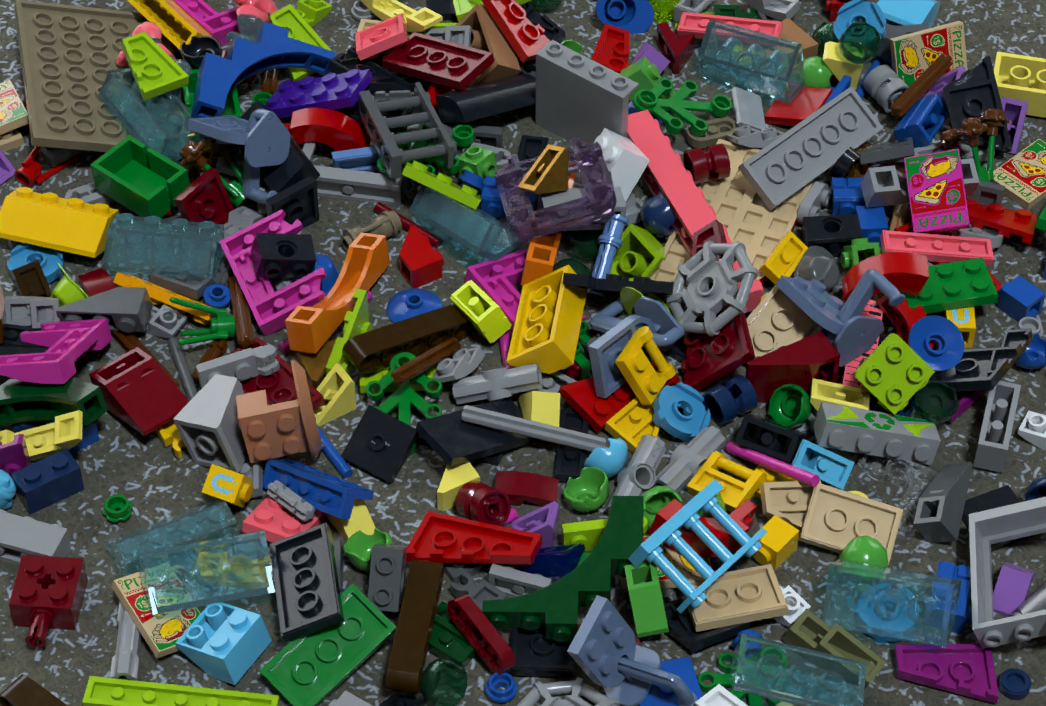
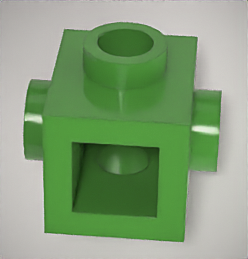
M473 145L458 157L460 161L459 174L463 175L466 169L484 178L483 186L486 176L500 178L494 151Z
M868 238L852 239V245L843 246L844 252H841V264L843 269H846V272H848L859 263L858 253L862 255L861 261L882 254L879 242L868 243Z

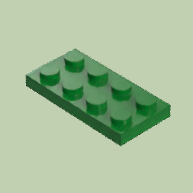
M983 258L928 266L929 278L918 296L900 292L905 295L908 305L912 310L921 304L926 314L998 303V293ZM877 294L878 299H880L884 294Z
M353 583L341 594L344 621L290 641L259 670L260 674L291 706H318L396 632L397 627Z

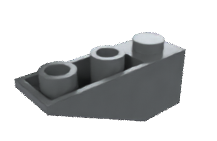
M117 287L58 307L56 312L60 321L64 322L107 318L110 331L119 330L127 333L145 332L153 305L146 288Z
M972 462L944 465L919 497L913 524L929 543L958 540L973 467Z

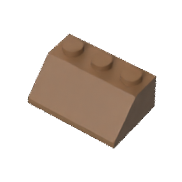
M477 3L455 26H471L470 47L493 53L495 62L472 81L469 87L517 75L521 71L514 49L503 35L493 17L489 14L485 5Z

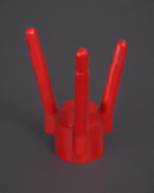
M35 146L22 165L14 172V175L19 183L27 187H31L34 183L40 186L46 179L79 160L80 156L78 155L41 174L43 168L35 160L39 155L41 146Z

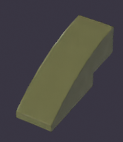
M807 608L782 639L799 653L832 672L866 686L872 682L886 663L839 624L835 623L831 628Z

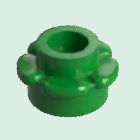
M119 494L112 495L105 501L103 514L110 522L125 521L131 516L133 506L125 496Z

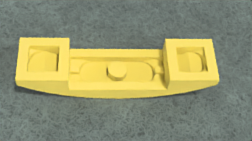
M361 0L372 13L383 21L402 13L408 32H421L443 21V16L426 7L416 11L397 0Z
M78 410L55 416L54 423L16 433L10 430L0 431V441L2 445L13 442L14 435L24 434L30 461L46 458L66 448L69 450L82 441L83 412Z

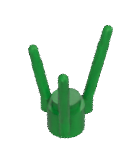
M170 298L171 303L216 315V318H210V328L182 331L181 336L196 337L179 340V345L228 339V337L234 338L235 318L234 315H227V309H216L183 299Z

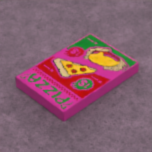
M959 149L905 157L904 163L914 233L935 234L970 228Z

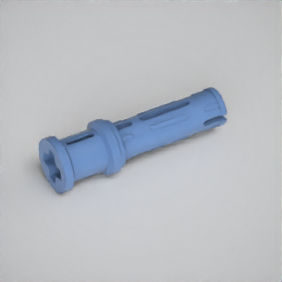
M605 213L604 216L606 223L602 235L598 237L600 247L592 272V277L606 279V274H610L616 250H619L623 243L621 236L624 226L628 225L629 220L624 216L614 213ZM590 289L587 290L588 296L599 299L604 297L603 293L590 291Z

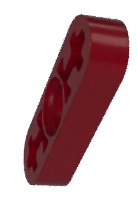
M462 594L450 600L447 604V610L451 620L490 670L501 674L513 668L515 656L512 649L471 597Z

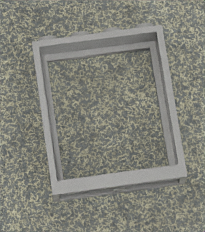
M416 107L409 108L410 114L418 113ZM422 124L410 125L407 127L406 132L419 131ZM305 142L303 152L311 162L318 142ZM415 142L412 143L410 148L404 149L403 151L412 150ZM314 165L320 173V176L316 179L319 196L402 205L409 181L408 177L402 175V171L401 177L390 178L389 174Z
M1046 497L969 514L972 630L983 649L1046 636V609L994 620L991 544L1046 532Z

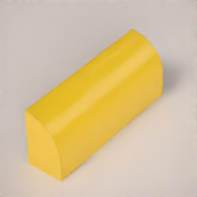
M127 0L149 22L157 24L162 31L161 33L179 50L181 43L189 44L192 36L212 37L173 0Z

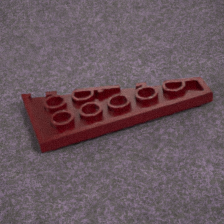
M714 220L693 234L691 257L703 248L704 243L708 241L727 243L722 223ZM718 255L715 258V261H719L718 259H722L723 255ZM713 283L709 285V290L712 288ZM728 304L727 306H725L721 311H719L716 314V317H718L731 305ZM741 312L721 328L716 336L711 337L708 334L696 333L684 335V344L687 345L686 359L682 360L681 370L685 372L684 384L699 391L755 358L745 313ZM698 315L695 322H704V316Z

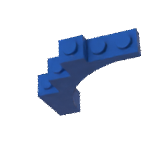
M264 21L256 36L255 43L235 37L227 53V59L206 52L198 69L191 117L221 116L229 92L246 78L266 70L303 68L327 75L330 72L327 70L329 61L336 57L337 53L289 38V29Z

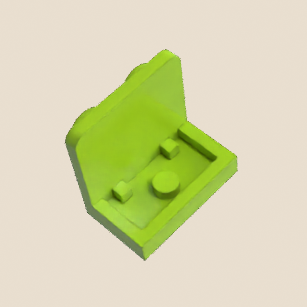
M891 333L855 370L854 376L878 399L876 403L880 407L895 415L904 409L909 403V399L928 383L935 371L897 334Z

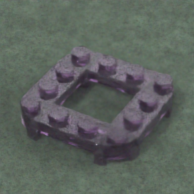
M580 137L569 138L571 147L566 148L568 150V175L579 171L586 197L533 211L528 192L521 191L517 186L539 156L519 161L516 153L507 157L508 163L500 170H495L494 175L508 226L511 232L517 235L518 240L522 242L529 241L532 238L555 234L559 231L583 226L600 219H608L615 214L614 208L617 198L601 146L598 142L594 144L581 142Z

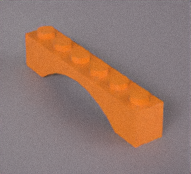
M568 161V189H573L578 168V163ZM537 217L534 233L528 248L521 285L549 274L554 269L563 231L542 232L539 217Z
M360 233L348 247L341 272L329 293L313 306L298 305L288 316L285 324L290 350L316 354L343 322L347 311H352L355 307V300L353 299L355 289L368 291L390 265L385 235Z

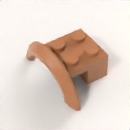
M291 360V367L298 399L269 405L266 390L236 395L238 419L250 463L311 451L313 459H316L323 449V441L320 438L306 372L295 360Z

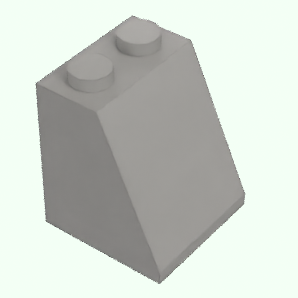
M215 374L173 418L194 463L211 467L214 464L237 473L242 469L248 452L238 419L236 395L245 394L238 378Z

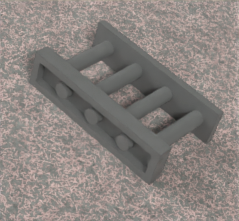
M420 82L415 83L414 97L384 102L374 100L369 90L359 92L358 114L390 178L401 177L402 165H405L407 161L437 156L442 157L447 168H453L454 156L457 155L456 143L450 139L431 104L429 93L424 91ZM414 107L418 111L416 114L386 118V116L381 115L383 112ZM422 123L427 128L425 130L396 135L389 130ZM431 139L436 145L403 151V149H399L397 146Z

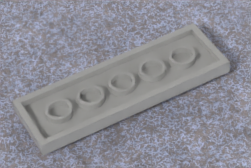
M851 86L743 162L738 168L771 211L832 167L848 148L852 147L855 150L880 132L883 126Z

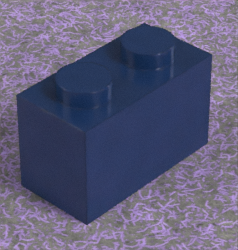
M67 448L12 473L17 496L29 514L84 490L80 467Z

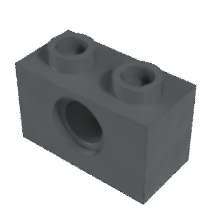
M376 543L372 546L368 599L380 611L399 612L401 610L404 597L408 546Z

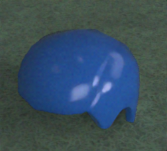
M1035 333L1033 341L1014 364L1025 369H1039L1046 366V340L1042 339L1039 333Z

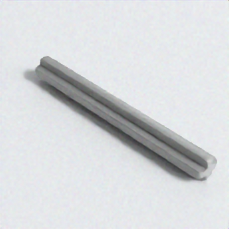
M465 405L462 410L461 420L591 452L596 447L605 448L606 439L469 405Z

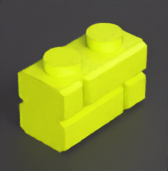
M472 280L467 281L450 297L454 305L489 343L495 342L512 326L501 308Z

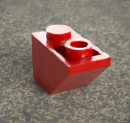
M416 225L411 226L399 253L400 273L412 288H418L442 278L444 259L442 254L438 250L435 251L431 246L428 236L425 233L422 234Z

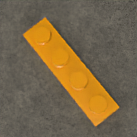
M116 273L113 283L123 287L146 288L152 304L161 306L163 302L184 315L186 312L193 314L194 321L209 325L210 318H216L214 314L171 303L170 298L174 297L208 306L204 303L134 275Z

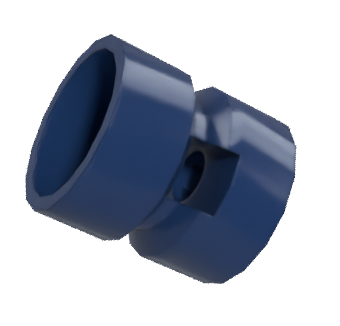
M737 375L725 381L723 386L717 385L703 393V398L705 399L703 405L706 411L710 410L711 419L718 426L734 420L737 415H744L754 410L758 405L755 389L743 375Z

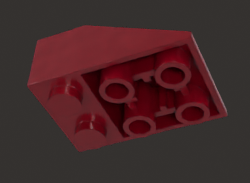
M819 332L748 361L745 377L754 387L758 403H769V399L775 389L784 384L799 385L810 395L813 378L837 383L841 354L822 332Z
M138 347L89 374L91 383L100 387L107 409L144 436L173 420L190 402L155 359Z

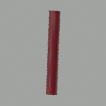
M378 202L374 207V211L378 214L383 211H392L391 208L381 202ZM397 213L402 222L403 229L409 231L411 226L416 225L422 234L425 233L428 236L431 246L437 249L442 245L443 240Z

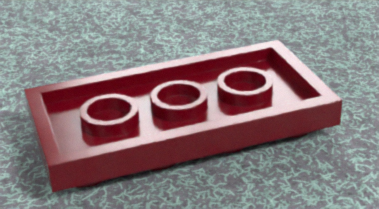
M416 32L408 37V41L403 46L394 49L382 59L384 69L458 90H464L472 81L495 62L491 52Z
M260 337L254 339V344L249 345V348L253 349L267 344ZM242 346V347L238 348L237 350L231 352L230 354L235 353V352H238V351H242V350H245V349H244L243 346ZM278 354L275 357L280 365L277 372L267 376L258 374L256 377L241 381L245 394L266 390L269 405L298 399L292 367ZM308 382L313 410H316L325 404L324 397Z

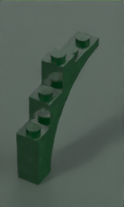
M73 376L65 384L36 383L32 385L10 378L0 385V426L27 421H55V416L80 410L83 412V426L86 427L108 412L100 387Z
M612 496L610 516L601 538L591 553L573 571L555 583L533 593L509 599L483 600L482 612L495 629L523 628L533 631L540 628L546 629L547 640L558 642L573 640L579 630V607L590 609L597 595L607 598L611 602V575L626 578L624 566L632 564L628 558L643 543L644 496Z

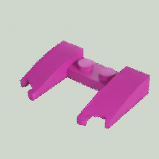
M173 0L212 37L216 38L221 46L238 37L235 35L238 31L237 25L239 23L238 18L240 17L236 13L237 7L217 13L203 0Z
M282 209L219 241L253 315L265 336L285 327V320L298 305L313 306L325 297V293L320 291L321 279L326 278V272L323 267L277 291H274L268 277H255L251 248L256 233L297 234L304 229L302 223L297 219L292 225L283 220L286 214Z
M527 249L467 267L465 283L472 280L501 308L512 324L509 331L510 338H512L521 296L514 286L522 281ZM586 315L582 316V320H586Z
M107 318L47 322L40 324L42 331L22 332L20 334L22 342L50 348L44 353L0 355V375L25 382L65 384L76 373L74 363L80 355L88 350H101L112 340Z

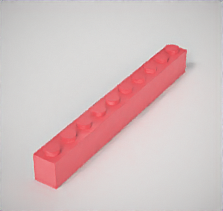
M648 110L629 114L627 138L650 160L641 176L653 196L662 194L667 200L675 218L672 226L692 256L693 234L712 221L718 220L715 210L707 204L702 189L697 188L693 182L691 172L689 170L686 171L681 157L672 149L668 136L663 135L658 120L653 119ZM723 224L727 243L733 244L730 238L728 237L727 229ZM737 260L733 264L734 271L740 269ZM755 279L753 281L745 306L747 308L745 313L753 311L760 304L761 296L764 295L763 286L759 280Z

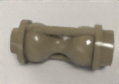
M383 211L373 219L371 225L364 228L353 227L344 230L343 237L341 238L342 245L348 251V247L360 233L385 235L386 238L398 235V231L402 230V222L395 211Z

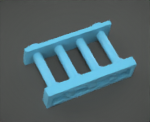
M716 479L709 483L647 538L628 558L636 568L645 560L649 563L653 562L687 597L677 608L680 614L689 606L693 609L697 608L708 597L704 592L743 555L750 558L762 547L759 540L767 533L762 528L751 538L718 504L719 500L715 496L724 487ZM701 510L705 513L709 512L742 546L734 555L699 520L701 517L698 513ZM683 526L687 530L690 528L724 563L718 570L714 571L681 537L680 529ZM664 543L668 546L672 545L706 581L696 589L662 554L664 550L661 546Z

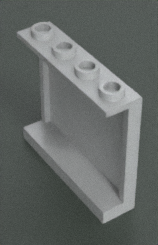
M551 40L536 53V125L592 154L591 150L593 149L594 141L601 135L604 128L627 138L629 95L639 87V83Z

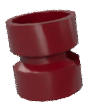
M722 143L706 146L705 151L701 148L684 151L683 165L686 171L689 170L695 184L707 182L709 177L712 180H718L730 176L729 155Z
M470 481L464 484L456 496L457 511L461 516L469 520L501 526L509 517L511 511L509 497L504 492L479 481Z

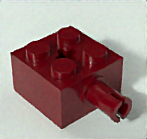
M22 554L9 601V608L14 626L29 627L25 642L29 646L35 647L37 639H39L38 648L44 647L48 629L76 630L88 583L84 559Z

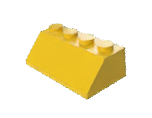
M19 187L7 195L0 210V238L96 258L117 240L119 210L109 208V205L103 203L89 204L84 203L79 198L65 199L58 197L55 193L41 194L33 192L31 188Z
M566 265L523 285L506 361L510 366L518 367L538 363L542 373L551 374L561 369H567L574 364L588 289L563 285L564 273L576 274L570 265Z

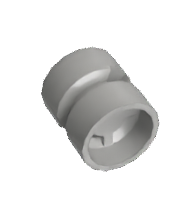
M880 65L871 70L863 83L864 90L887 113L892 111L890 106L909 87L888 65Z

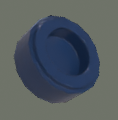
M1011 668L1001 674L998 689L1004 697L1011 700H1021L1028 696L1031 688V679L1027 673L1020 669Z

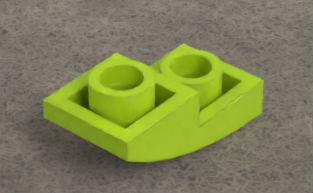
M323 0L297 1L296 11L310 27L327 16L332 10V5Z

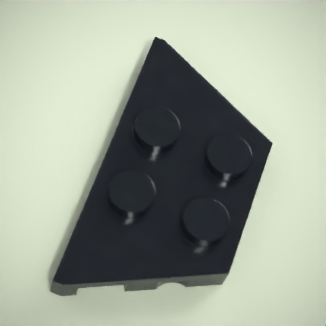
M990 56L983 58L982 63L972 70L968 69L958 80L952 81L943 87L942 93L951 129L960 128L961 122L964 119L982 117L984 110L998 109L1003 111ZM1006 124L998 128L994 149L1012 152V144ZM986 130L978 136L979 146L988 147L989 136H987ZM965 138L963 142L968 143V138Z

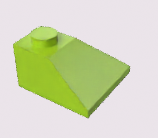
M630 223L622 233L621 241L623 243L621 248L616 250L610 274L622 275L623 278H629V281H633L634 276L649 278L665 259V248L649 231Z

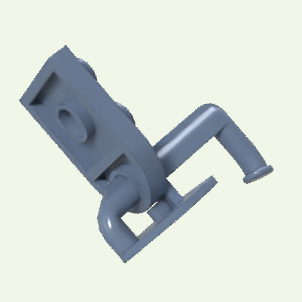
M256 109L251 114L249 121L232 115L188 119V130L199 133L198 136L201 138H215L216 143L245 145L242 189L246 198L266 205V199L277 194L276 191L265 192L259 190L261 167L280 165L289 155L290 133L274 112L266 109Z
M869 269L863 274L845 304L839 298L828 294L825 291L826 286L816 279L808 281L799 276H794V278L781 276L776 283V286L812 320L828 330L827 339L841 354L840 367L845 366L868 351L883 330L884 325L880 319L860 315L876 289L878 288L889 299L890 306H897L905 300V295L901 294L889 280L875 269Z
M618 297L617 301L608 305L590 320L592 329L605 333L588 346L596 396L606 399L627 382L615 361L637 329L648 326L653 333L652 339L662 352L669 350L684 336V329L660 301L648 297H640L634 304L635 315H630L621 320L614 318L621 312L626 313L620 297ZM642 346L641 349L650 361L651 358L649 354L645 350L644 346Z
M597 595L567 650L587 676L595 684L603 686L606 696L615 698L621 706H638L646 698L652 684L673 691L678 697V704L680 706H695L697 697L684 681L676 674L660 670V656L654 650L636 645L635 635L630 626L607 598Z

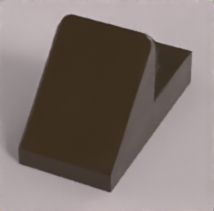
M39 260L10 271L20 296L51 297L52 292Z

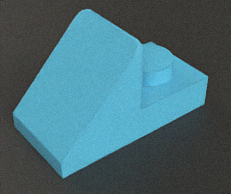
M802 439L792 465L816 474L822 482L843 490L855 462Z

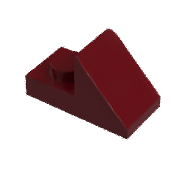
M663 22L657 24L656 43L663 56L670 61L668 65L673 74H679L694 53L695 35L690 34L677 37L676 32L671 30L668 23Z

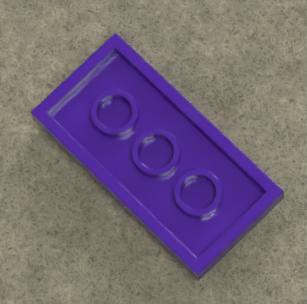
M352 69L342 74L329 73L317 78L310 76L293 82L286 80L277 86L276 91L268 98L265 106L273 110L278 118L290 117L292 112L305 108L334 110L353 107L358 101L359 92L365 91L373 76L370 69L360 71Z

